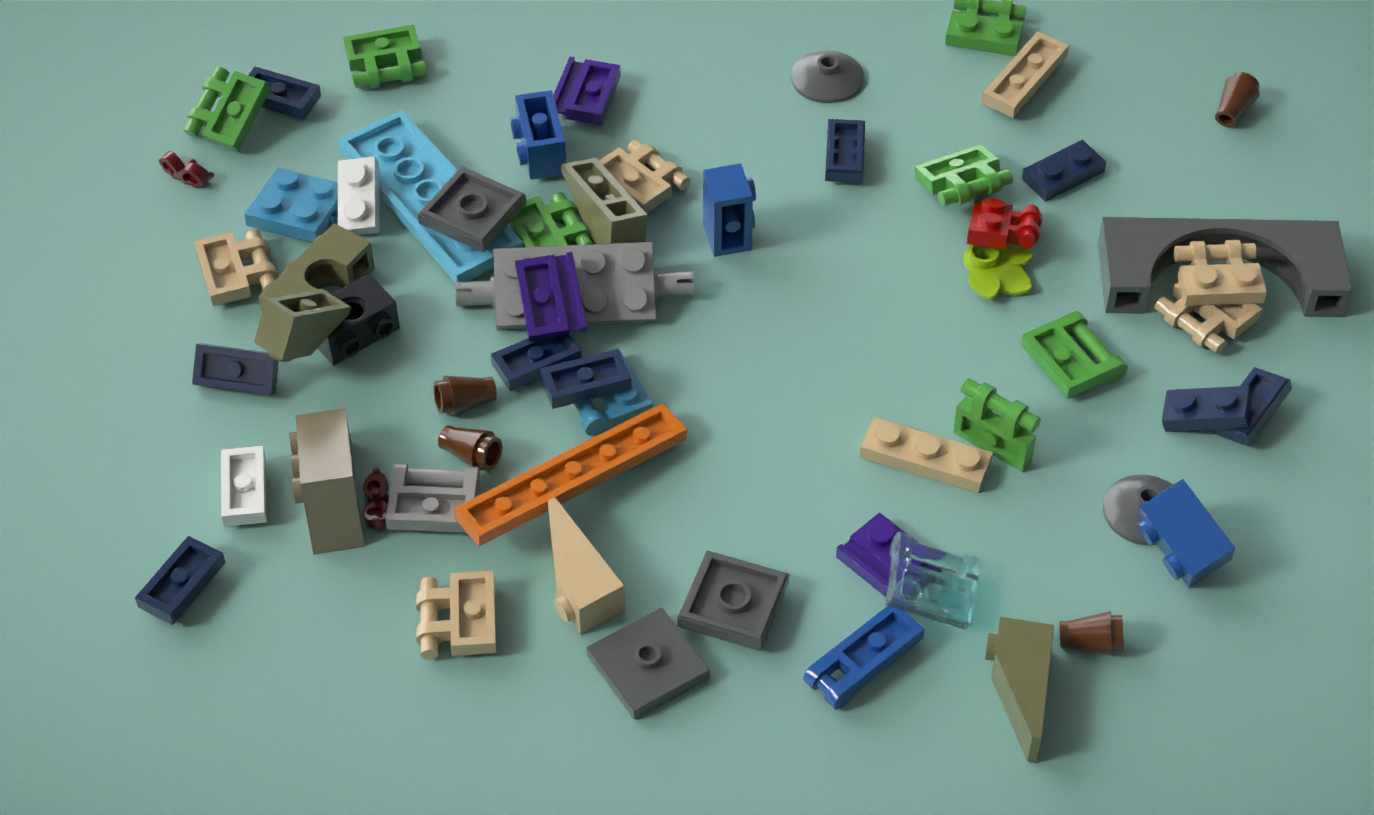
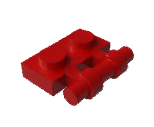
M986 198L982 201L975 200L966 244L1005 250L1006 244L1020 245L1024 249H1030L1040 238L1042 214L1039 208L1033 204L1026 206L1021 212L1012 211L1013 205L1005 204L1000 199Z

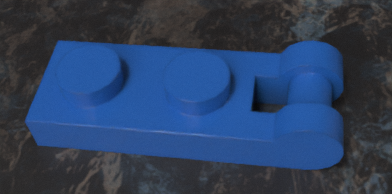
M892 602L814 662L805 672L803 680L812 689H820L826 695L825 701L838 710L847 704L855 692L924 638L925 629L895 602ZM838 669L845 675L839 681L831 676Z

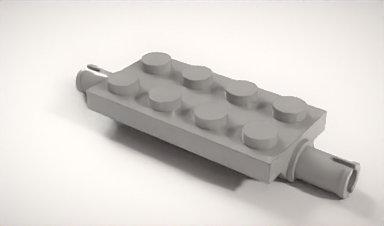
M652 242L493 249L494 277H491V281H455L456 306L492 304V308L496 310L497 330L526 329L515 271V260L554 254L555 256L566 255V252H572L587 326L656 323L655 301H659V297L694 296L693 271L657 273V269L653 270Z

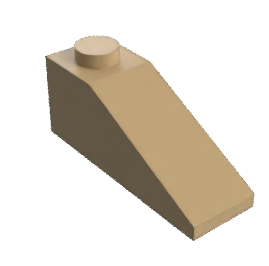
M554 497L548 500L557 593L554 605L560 618L565 623L571 621L581 635L625 611L624 585Z

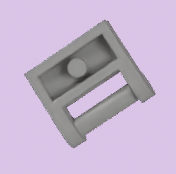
M395 464L385 518L387 530L467 533L455 519V507L477 497L480 486V468L466 466L465 471L409 469L408 464ZM421 486H443V487H421Z

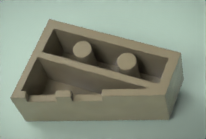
M346 408L296 415L297 432L289 433L292 452L291 465L294 477L292 478L295 503H304L313 555L364 547Z

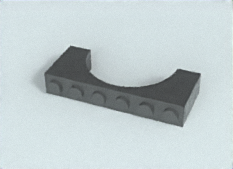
M1103 217L1098 239V252L1105 313L1145 314L1151 284L1162 271L1177 263L1174 259L1175 246H1189L1191 241H1204L1205 245L1225 244L1226 240H1239L1241 244L1255 243L1256 258L1244 260L1259 263L1260 266L1274 273L1285 282L1297 297L1304 317H1344L1352 294V286L1339 221Z

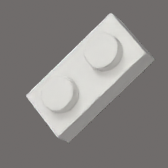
M375 156L338 161V225L356 235L380 233L379 162Z
M263 446L221 450V517L224 527L267 522L266 456Z

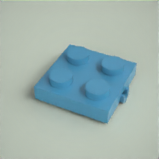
M277 168L245 212L246 226L313 242L317 236L324 233L329 224H336L338 221V182Z

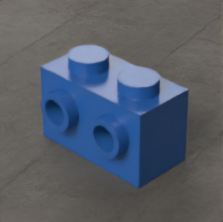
M552 90L515 95L516 117H510L513 139H520L521 143H516L519 165L527 166L530 180L563 175L561 164L566 163V146Z
M741 163L703 170V226L714 257L750 251L752 249V228H755L753 201H756V190L753 179L746 178Z
M1181 479L1140 506L1138 514L1140 522L1137 524V528L1149 545L1152 546L1156 543L1166 556L1162 561L1175 580L1178 581L1182 578L1190 588L1232 560L1235 551L1234 545L1184 479Z

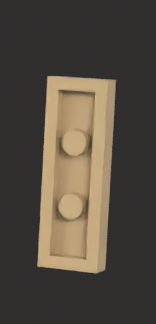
M1037 31L984 90L981 104L1014 118L1068 56L1069 45Z
M873 417L860 447V458L976 493H980L993 455L991 451Z

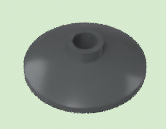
M821 50L808 53L796 61L791 71V81L795 90L809 100L820 103H837L850 99L860 91L864 81V73L861 65L851 56L838 51Z
M1131 475L1116 481L1106 492L1103 502V513L1108 525L1115 533L1130 542L1149 545L1137 528V524L1140 522L1138 520L1139 508L1146 503L1145 501L1151 500L1173 484L1152 475Z

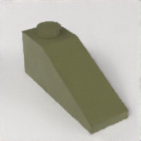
M596 157L561 164L562 174L583 222L590 230V238L594 244L645 242L646 212Z
M1000 617L998 633L988 634L985 660L994 661L991 679L1027 762L1037 763L1042 740L1054 625Z

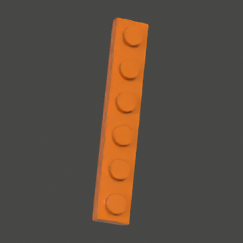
M661 403L455 507V519L480 547L547 512L548 500L555 497L560 504H563L685 441L687 428Z

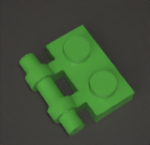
M955 0L954 9L967 12L952 11L946 32L945 45L1016 56L1023 22L1013 21L1010 18L1024 20L1027 6L1013 4V0H1002V2L992 0ZM979 13H982V14L994 15V16H998V18L988 17V16H982V15H978V14H979Z
M414 24L343 37L350 71L365 69L364 72L352 74L354 88L369 86L370 89L381 87V83L397 80L407 83L412 82L413 77L427 75L424 61L410 63L412 60L422 59L421 47ZM395 63L398 64L397 66L386 67L381 69L377 68L379 66L390 65Z
M216 66L212 76L207 77L202 85L204 92L197 105L192 106L187 115L189 121L184 132L197 138L204 126L205 129L202 136L208 142L239 152L271 87L266 81L234 71L229 82L226 83L230 72L223 67ZM217 97L220 98L214 112H211Z
M982 144L914 166L915 180L932 195L938 194L939 202L943 207L953 203L958 206L970 202L973 196L982 193L991 195L1000 192L1001 187L1013 183V176L1010 170L1000 171L999 158Z
M562 192L554 194L551 198L552 204L546 206L540 196L528 199L524 208L509 223L513 232L523 241L524 248L594 244L590 238L589 228L578 218L579 211L572 200L567 199ZM555 222L565 224V227L558 228Z
M970 378L966 379L961 387V393L966 396L956 406L953 433L981 449L993 452V456L1023 472L1032 462L1036 436L1032 433L1038 428L1041 418L1029 412V407L1020 401L1011 402L997 394V389L988 383L979 384Z

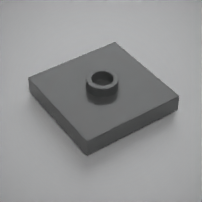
M461 166L418 213L419 224L484 253L527 204L526 194Z
M707 550L677 617V627L761 651L788 586L789 574Z
M662 607L587 647L588 658L633 719L710 678V669Z

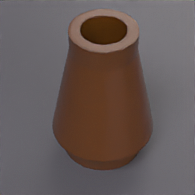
M1237 72L1226 79L1219 108L1215 115V119L1220 125L1234 127L1238 119L1259 98L1260 85L1254 76L1245 72Z
M443 376L442 380L435 381L433 385L435 405L440 414L448 412L450 416H453L486 402L496 401L497 398L493 377Z
M447 425L441 430L438 437L440 449L450 452L471 467H479L480 471L494 468L502 454V441L492 431L455 428Z
M1111 611L1069 621H1059L1061 648L1070 647L1113 655V651H1124L1122 615H1111Z

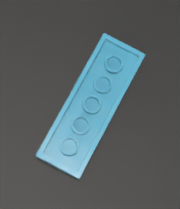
M403 110L337 140L339 151L347 160L376 157L379 162V197L454 282H467L493 269V249L524 248L523 241L509 226L501 232L483 253L419 224L418 213L458 170Z

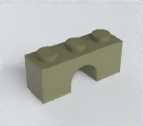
M335 223L332 224L322 235L315 238L312 245L303 254L291 261L287 269L273 283L268 284L263 289L262 293L258 296L261 311L263 310L266 298L319 290V288L324 286L344 288L370 274L375 269L371 242Z

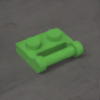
M1079 311L1069 313L1023 334L1021 346L1067 399L1107 380L1115 382L1121 379L1128 370L1126 363L1119 356L1114 357L1087 327L1088 321ZM1075 336L1099 364L1095 365L1072 337Z

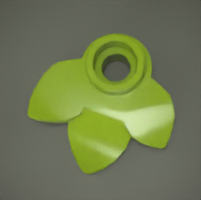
M970 244L965 250L963 263L965 268L970 271L968 283L971 289L980 297L992 300L999 291L1012 296L1022 295L1031 291L1030 278L1022 268L1033 258V253L1014 244H1006V250Z

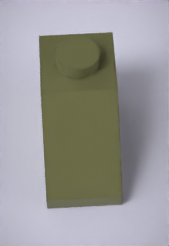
M324 289L266 298L254 343L268 351L271 358L281 362H290L292 359L310 356L349 315L351 306Z

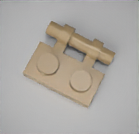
M637 139L631 141L628 145L627 150L631 154L618 147L599 160L646 214L672 196V185H675L680 190H685L691 181L688 176L682 173V167L673 161L667 162L659 156L657 149L650 144H642Z
M255 229L248 231L245 235L246 240L235 242L232 232L194 241L212 306L252 297L249 285L258 284L263 291L268 284L273 283L278 278L276 267L268 258L270 255L268 242L262 238L260 231ZM247 259L254 263L245 267L242 265V261Z
M1226 240L1225 244L1205 245L1204 241H1191L1189 246H1175V261H1190V265L1180 266L1177 276L1184 306L1264 303L1267 291L1259 263H1243L1242 259L1256 258L1255 243L1241 244L1239 240ZM1225 260L1226 264L1208 265L1207 261Z
M1179 282L1174 285L1172 294L1178 301L1173 303L1163 296L1154 307L1155 310L1164 316L1166 323L1173 328L1180 327L1192 336V341L1201 348L1208 347L1216 354H1219L1227 344L1226 340L1217 335L1220 331L1234 340L1260 319L1262 308L1255 303L1184 306ZM1194 311L1206 321L1201 323L1192 317L1190 313Z
M494 570L450 573V587L438 588V581L433 577H425L420 581V591L416 594V609L420 612V624L416 627V642L421 646L422 658L427 660L437 658L438 645L444 641H451L452 656L497 653ZM450 608V620L438 621V612L441 609Z

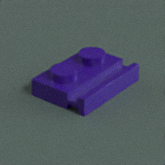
M569 56L553 94L558 114L565 115V118L568 120L601 125L621 77L620 65L585 59L584 63L576 62L575 57Z
M566 252V255L555 256L554 254L515 260V271L528 341L565 336L578 331L580 333L586 332L587 325L573 253Z
M880 512L853 533L847 543L837 546L836 558L899 607L904 604L905 599L910 595L913 597L942 572L943 561Z

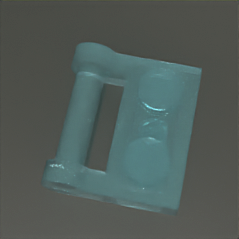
M901 532L896 533L890 546L892 560L885 605L963 630L973 625L980 568L979 558L964 554L962 557L914 542L910 535ZM910 560H917L957 573V578L912 564Z

